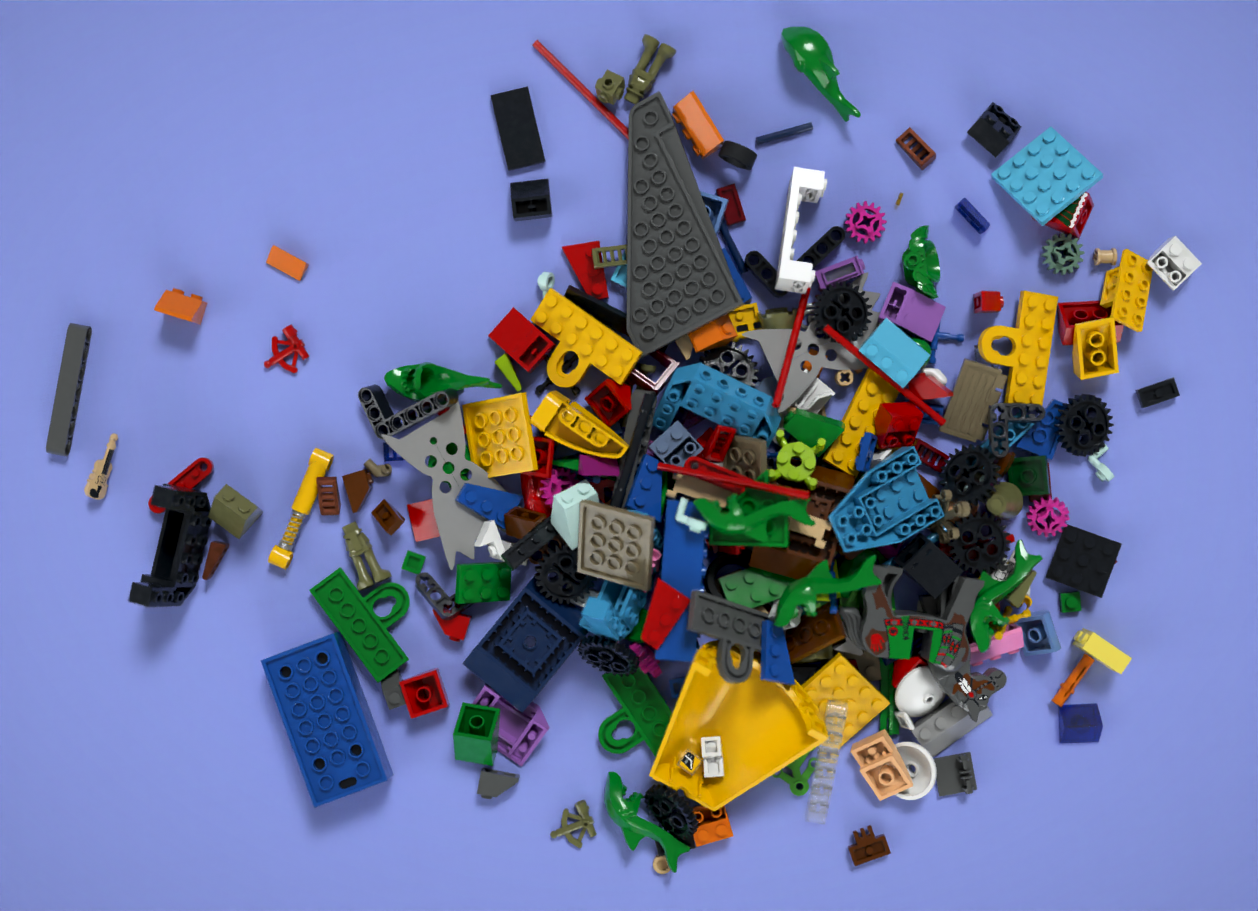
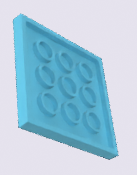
M1050 126L995 170L991 177L1043 226L1103 178V173Z

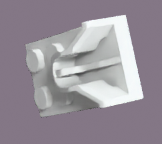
M806 368L803 369V372L805 373L810 372ZM816 377L791 406L817 414L827 401L835 395V392ZM787 410L779 413L781 421L777 431L780 429L785 430L783 428L785 422L783 419L789 413ZM775 434V436H774V438H773L772 441H774L778 446H780L779 443H778L777 440H776V434Z

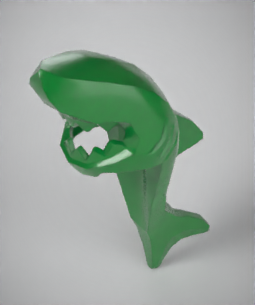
M808 27L784 28L781 33L782 44L790 54L797 71L803 72L813 85L835 107L844 121H849L850 115L859 118L861 116L860 112L845 99L839 90L836 76L840 73L834 66L832 52L825 38L817 31Z
M429 362L399 367L387 372L384 376L388 387L396 393L416 402L448 388L456 391L470 387L502 388V384L491 382L489 378L465 375Z
M731 493L726 498L727 505L725 509L727 511L723 513L721 512L722 508L719 507L720 503L718 500L711 501L706 498H698L693 501L694 506L705 521L715 530L725 534H744L763 542L769 541L766 531L767 521L780 515L792 517L807 526H815L816 524L806 510L810 497L809 499L798 498L782 501L744 516L736 501L738 497L736 493Z
M1019 539L1016 543L1015 566L1009 576L1002 581H998L985 571L981 573L980 579L985 581L984 587L979 591L975 599L974 609L968 620L969 629L981 653L989 650L992 637L995 634L988 623L992 621L994 625L998 624V626L1003 627L1008 625L1010 621L1008 617L1001 615L995 605L1011 593L1043 559L1041 555L1029 554L1024 547L1022 539Z
M871 555L868 557L858 571L848 578H833L829 571L827 560L817 564L806 577L791 583L783 591L778 601L774 625L783 627L792 619L797 618L799 611L797 606L799 605L804 607L803 610L807 616H817L818 613L815 611L817 594L841 593L858 590L863 587L881 585L882 581L873 572L877 556Z
M608 772L604 792L605 808L611 819L621 828L625 842L630 850L634 851L639 841L644 837H650L660 843L664 849L669 868L672 872L676 873L678 857L685 852H689L690 847L681 843L659 826L636 816L641 798L643 799L644 796L641 792H633V795L624 799L623 796L626 795L627 787L623 784L621 777L617 773Z

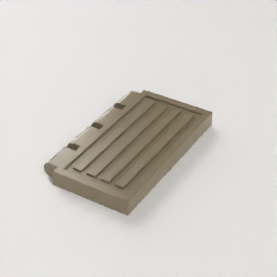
M964 358L952 390L953 396L949 398L943 415L946 422L943 426H939L938 430L972 442H976L977 439L984 441L988 428L982 426V424L988 425L989 405L992 406L998 403L1002 392L995 389H1003L1008 376L1001 374V369Z

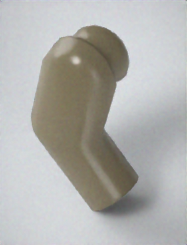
M371 459L364 463V466L375 477H387L392 473V467L389 464L376 465Z

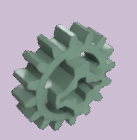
M1060 233L1059 238L1055 234L1052 236V240H1046L1048 246L1042 247L1045 253L1041 254V257L1046 258L1042 263H1048L1047 270L1053 268V274H1057L1060 271L1061 275H1065L1066 270L1070 274L1073 272V268H1079L1077 262H1083L1080 255L1085 253L1079 249L1083 245H1077L1078 238L1072 240V234H1068L1065 237L1064 233ZM1057 242H1062L1060 247H1054L1053 245ZM1062 250H1063V254L1066 255V256L1063 257V258H1061V257H1062V254L1059 253V252L1062 251ZM1065 261L1072 262L1069 266L1063 267Z

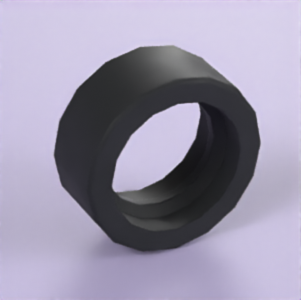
M724 141L718 155L724 161L745 170H751L757 158V154L754 151L732 141Z

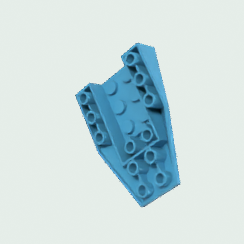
M914 446L901 447L867 471L828 516L844 552L900 543L945 516L938 499L928 498L915 468L922 464Z

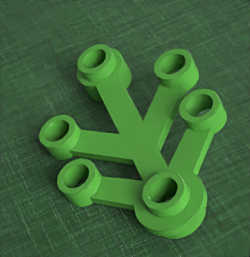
M809 752L787 765L788 768L792 769L793 777L783 772L782 769L778 775H772L790 784L791 792L798 796L804 795L808 791L809 784L807 780L813 771L820 767V761L816 757H812L808 761V767L801 775L799 768ZM813 760L817 761V765L815 767L811 766V762ZM798 783L803 784V787L801 789L796 788V785Z

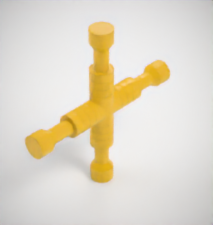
M1006 606L1004 609L1005 613L1002 615L1010 619L1008 624L1010 625L1021 618L1030 617L1031 612L1029 609H1026L1018 615L1010 616L1013 609L1011 606ZM989 624L993 631L998 630L995 633V638L1001 640L1007 625L1001 627L998 624Z

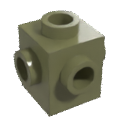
M607 70L603 77L597 80L595 85L598 99L604 103L614 105L617 99L620 100L623 96L625 81L624 77Z

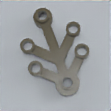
M949 489L941 490L940 494L932 495L931 499H938L945 516L930 524L927 528L932 533L937 532L939 534L941 544H947L950 542V539H958L960 536L959 529L954 527L949 520L956 516L968 517L970 515V505L967 501L957 502L954 504L953 509L948 511L949 503L952 499V493Z

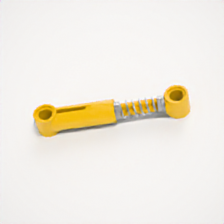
M319 448L313 450L309 459V466L291 507L293 514L290 515L291 519L288 520L289 524L286 525L287 529L284 530L285 534H282L283 538L280 539L279 545L273 547L268 563L285 570L289 567L294 555L292 551L294 546L292 544L295 543L294 540L297 538L298 530L301 529L300 525L303 524L302 520L306 518V515H309L318 494L316 479L317 477H325L333 462V454Z

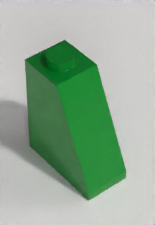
M799 408L794 412L790 411L783 419L785 421L783 428L799 442L804 443L810 448L817 445L818 439H825V448L816 454L818 458L845 430V423Z

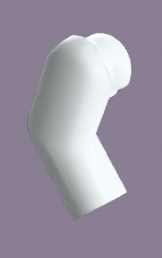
M924 367L921 370V373H925L926 376H933L944 386L946 385L947 378L939 369Z

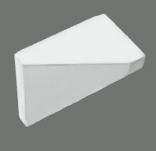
M894 711V715L901 728L915 729L912 719L906 712Z

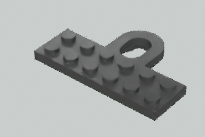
M698 590L691 591L687 630L718 639L717 669L720 676L728 683H742L749 678L752 672L754 651L761 653L762 621L771 620L768 618L769 614ZM732 645L737 646L740 651L741 657L738 669L732 664L733 659L730 655Z

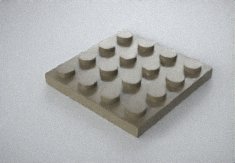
M586 499L581 500L577 572L643 591L651 589L655 517Z

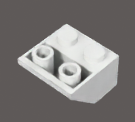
M1176 236L1168 238L1147 261V264L1173 291L1202 264Z

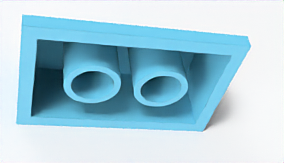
M887 317L859 348V351L902 388L908 384L930 357L927 351Z

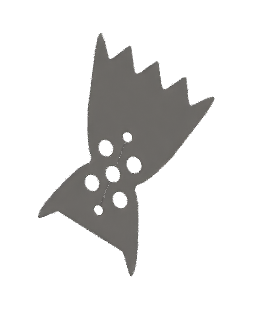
M868 272L852 282L853 288L860 286L858 292L864 291L862 288L867 280ZM865 291L863 298H869L866 305H872L868 312L873 313V315L867 317L871 323L865 324L868 330H861L863 336H857V341L851 340V343L858 349L880 324V322H877L880 312L872 310L880 293ZM841 294L840 301L843 304L845 299L844 296ZM828 307L826 313L830 317L831 309ZM855 309L852 310V315L854 318H856L857 312ZM812 320L805 332H799L798 339L801 341V347L794 351V359L791 362L783 393L784 397L778 413L785 411L801 396L817 377L822 367L834 370H858L869 367L842 345L838 344L837 341L831 343V337L826 340L818 338L815 335L816 328H814L817 320ZM840 322L839 329L842 331L844 326L843 323ZM761 329L743 333L744 337L759 341L778 382L792 329ZM810 344H816L819 347L817 355L809 354L808 346ZM832 349L836 352L837 357L834 361L827 360L825 356L827 350ZM803 361L811 363L812 369L810 372L805 373L801 370L800 365Z
M457 401L447 412L401 439L382 434L385 442L397 454L420 472L432 477L434 515L445 556L451 570L454 568L457 551L474 560L475 540L484 521H487L484 517L455 500L464 483L507 492L493 477L488 478V473L475 463L466 460L463 420L459 401ZM432 437L437 439L436 445L430 443ZM449 443L457 445L458 450L454 455H450L446 451V446ZM427 456H435L437 463L434 467H428L425 464ZM445 462L453 463L454 471L451 474H446L443 471ZM465 468L469 469L472 473L471 478L467 481L463 480L460 476L461 471ZM443 481H448L451 484V490L448 493H443L440 490V484ZM497 526L498 529L506 533V529Z

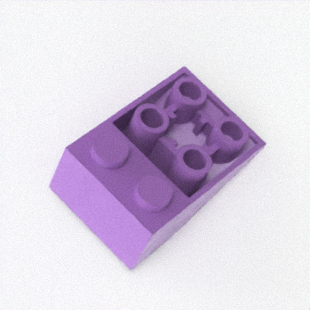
M893 282L877 322L881 323L887 317L903 332L932 343L946 307L911 288Z

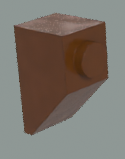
M367 469L342 476L353 513L361 510L372 489V483H374L373 476Z
M515 506L504 514L506 534L521 539L538 526L547 516L545 513Z

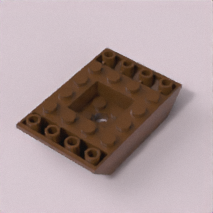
M791 459L790 463L794 467H799L802 461ZM815 465V469L810 476L817 480L815 490H810L804 481L786 480L782 476L772 481L773 485L809 491L810 500L806 507L807 513L830 522L828 516L851 491L856 476ZM789 496V500L798 499V497ZM833 527L831 530L826 529L822 538L823 541H826V545L822 549L814 546L815 538L789 530V547L754 546L749 566L796 580L806 577L823 560L828 561L830 571L838 538Z

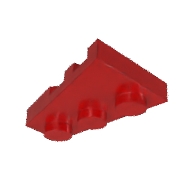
M599 241L563 246L562 249L585 293L597 299L609 298L604 268H594L592 249L600 248ZM598 253L600 263H603L601 253Z
M657 578L641 635L643 641L657 650L690 603L688 597L660 578Z

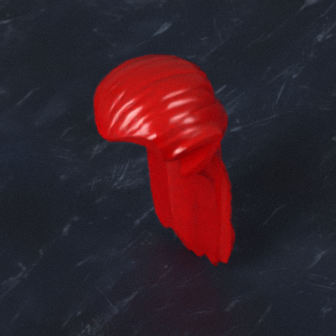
M520 474L522 495L525 503L524 508L545 513L546 518H548L552 514L551 505L545 504L547 498H541L544 491L540 490L541 487H544L541 480H546L547 478Z

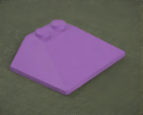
M485 684L472 703L500 709L497 750L521 767L550 728L540 706L533 701L521 713L487 684Z

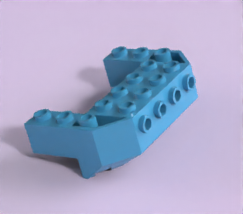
M697 363L675 369L654 413L652 426L665 432L670 427L679 406H682L719 425L736 428V433L742 436L765 440L768 449L777 432L781 417L777 408L772 406L773 399L771 396L703 363Z
M627 508L628 511L649 516L647 513ZM654 524L653 548L662 554L663 537ZM654 567L651 576V589L646 593L640 589L605 580L598 597L589 596L579 625L595 635H602L605 638L610 637L612 640L620 642L637 625L641 608H644L647 594L653 588L654 577L659 572H656Z

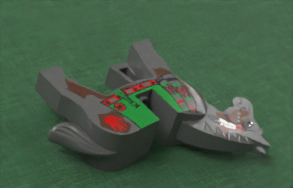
M884 564L874 565L873 572L882 583L881 585L862 588L863 609L861 613L855 607L842 605L838 607V612L843 620L848 637L858 648L876 657L910 659L914 630L923 633L919 656L928 661L934 679L945 694L954 703L966 710L971 720L977 722L979 712L987 709L986 705L991 695L1003 688L1007 681L1005 673L994 667L987 669L983 674L979 672L970 673L971 649L965 628L974 609L976 596L984 587L985 581L958 576L936 598L935 615L914 610H893L891 595L895 583L903 573V568Z

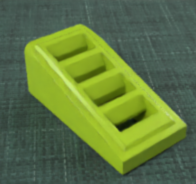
M505 353L495 361V364L516 391L520 393L522 386L509 355Z

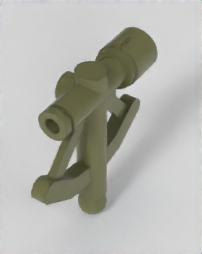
M585 800L575 803L579 815L569 813L567 808L563 810L562 827L550 833L551 838L565 835L570 843L578 848H582L581 840L586 829L590 837L597 835L593 826V817L589 816L588 813L590 808ZM568 817L580 820L569 825L567 824ZM582 828L577 840L571 832Z

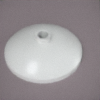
M929 665L913 669L903 677L895 692V703L901 712H906L910 717H921L938 708L946 694L934 679Z
M907 741L895 744L913 782V787L895 794V796L905 800H916L927 795L933 788L937 776L933 757L924 747L917 743ZM912 765L916 769L915 772L911 770Z

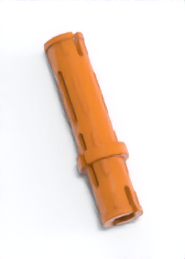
M1084 654L1066 681L1060 684L1061 688L1051 701L1062 708L1070 694H1074L1075 687L1095 660Z

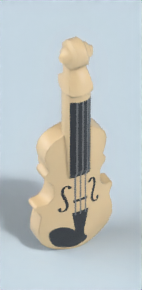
M115 433L110 435L104 458L94 463L93 473L87 479L84 492L90 498L100 500L106 495L107 479L112 470L111 459L116 449V441L118 440V435Z

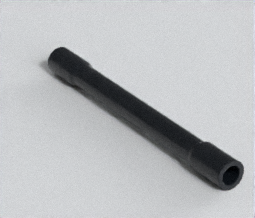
M644 393L637 423L610 506L622 508L634 462L656 398L654 395Z

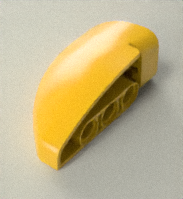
M557 390L551 391L545 396L529 421L533 426L544 432V435L587 454L607 458H620L629 448V445L610 427L577 402L573 401L569 404L570 399Z

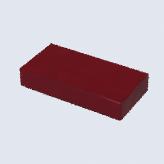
M735 183L716 189L719 197L729 200L724 213L727 226L746 221Z

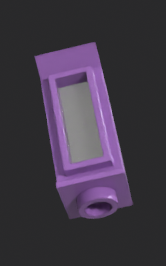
M857 255L815 271V277L819 285L818 290L826 289V285H832L833 282L838 281L840 284L841 281H848L863 275V270H865L863 260L859 259Z

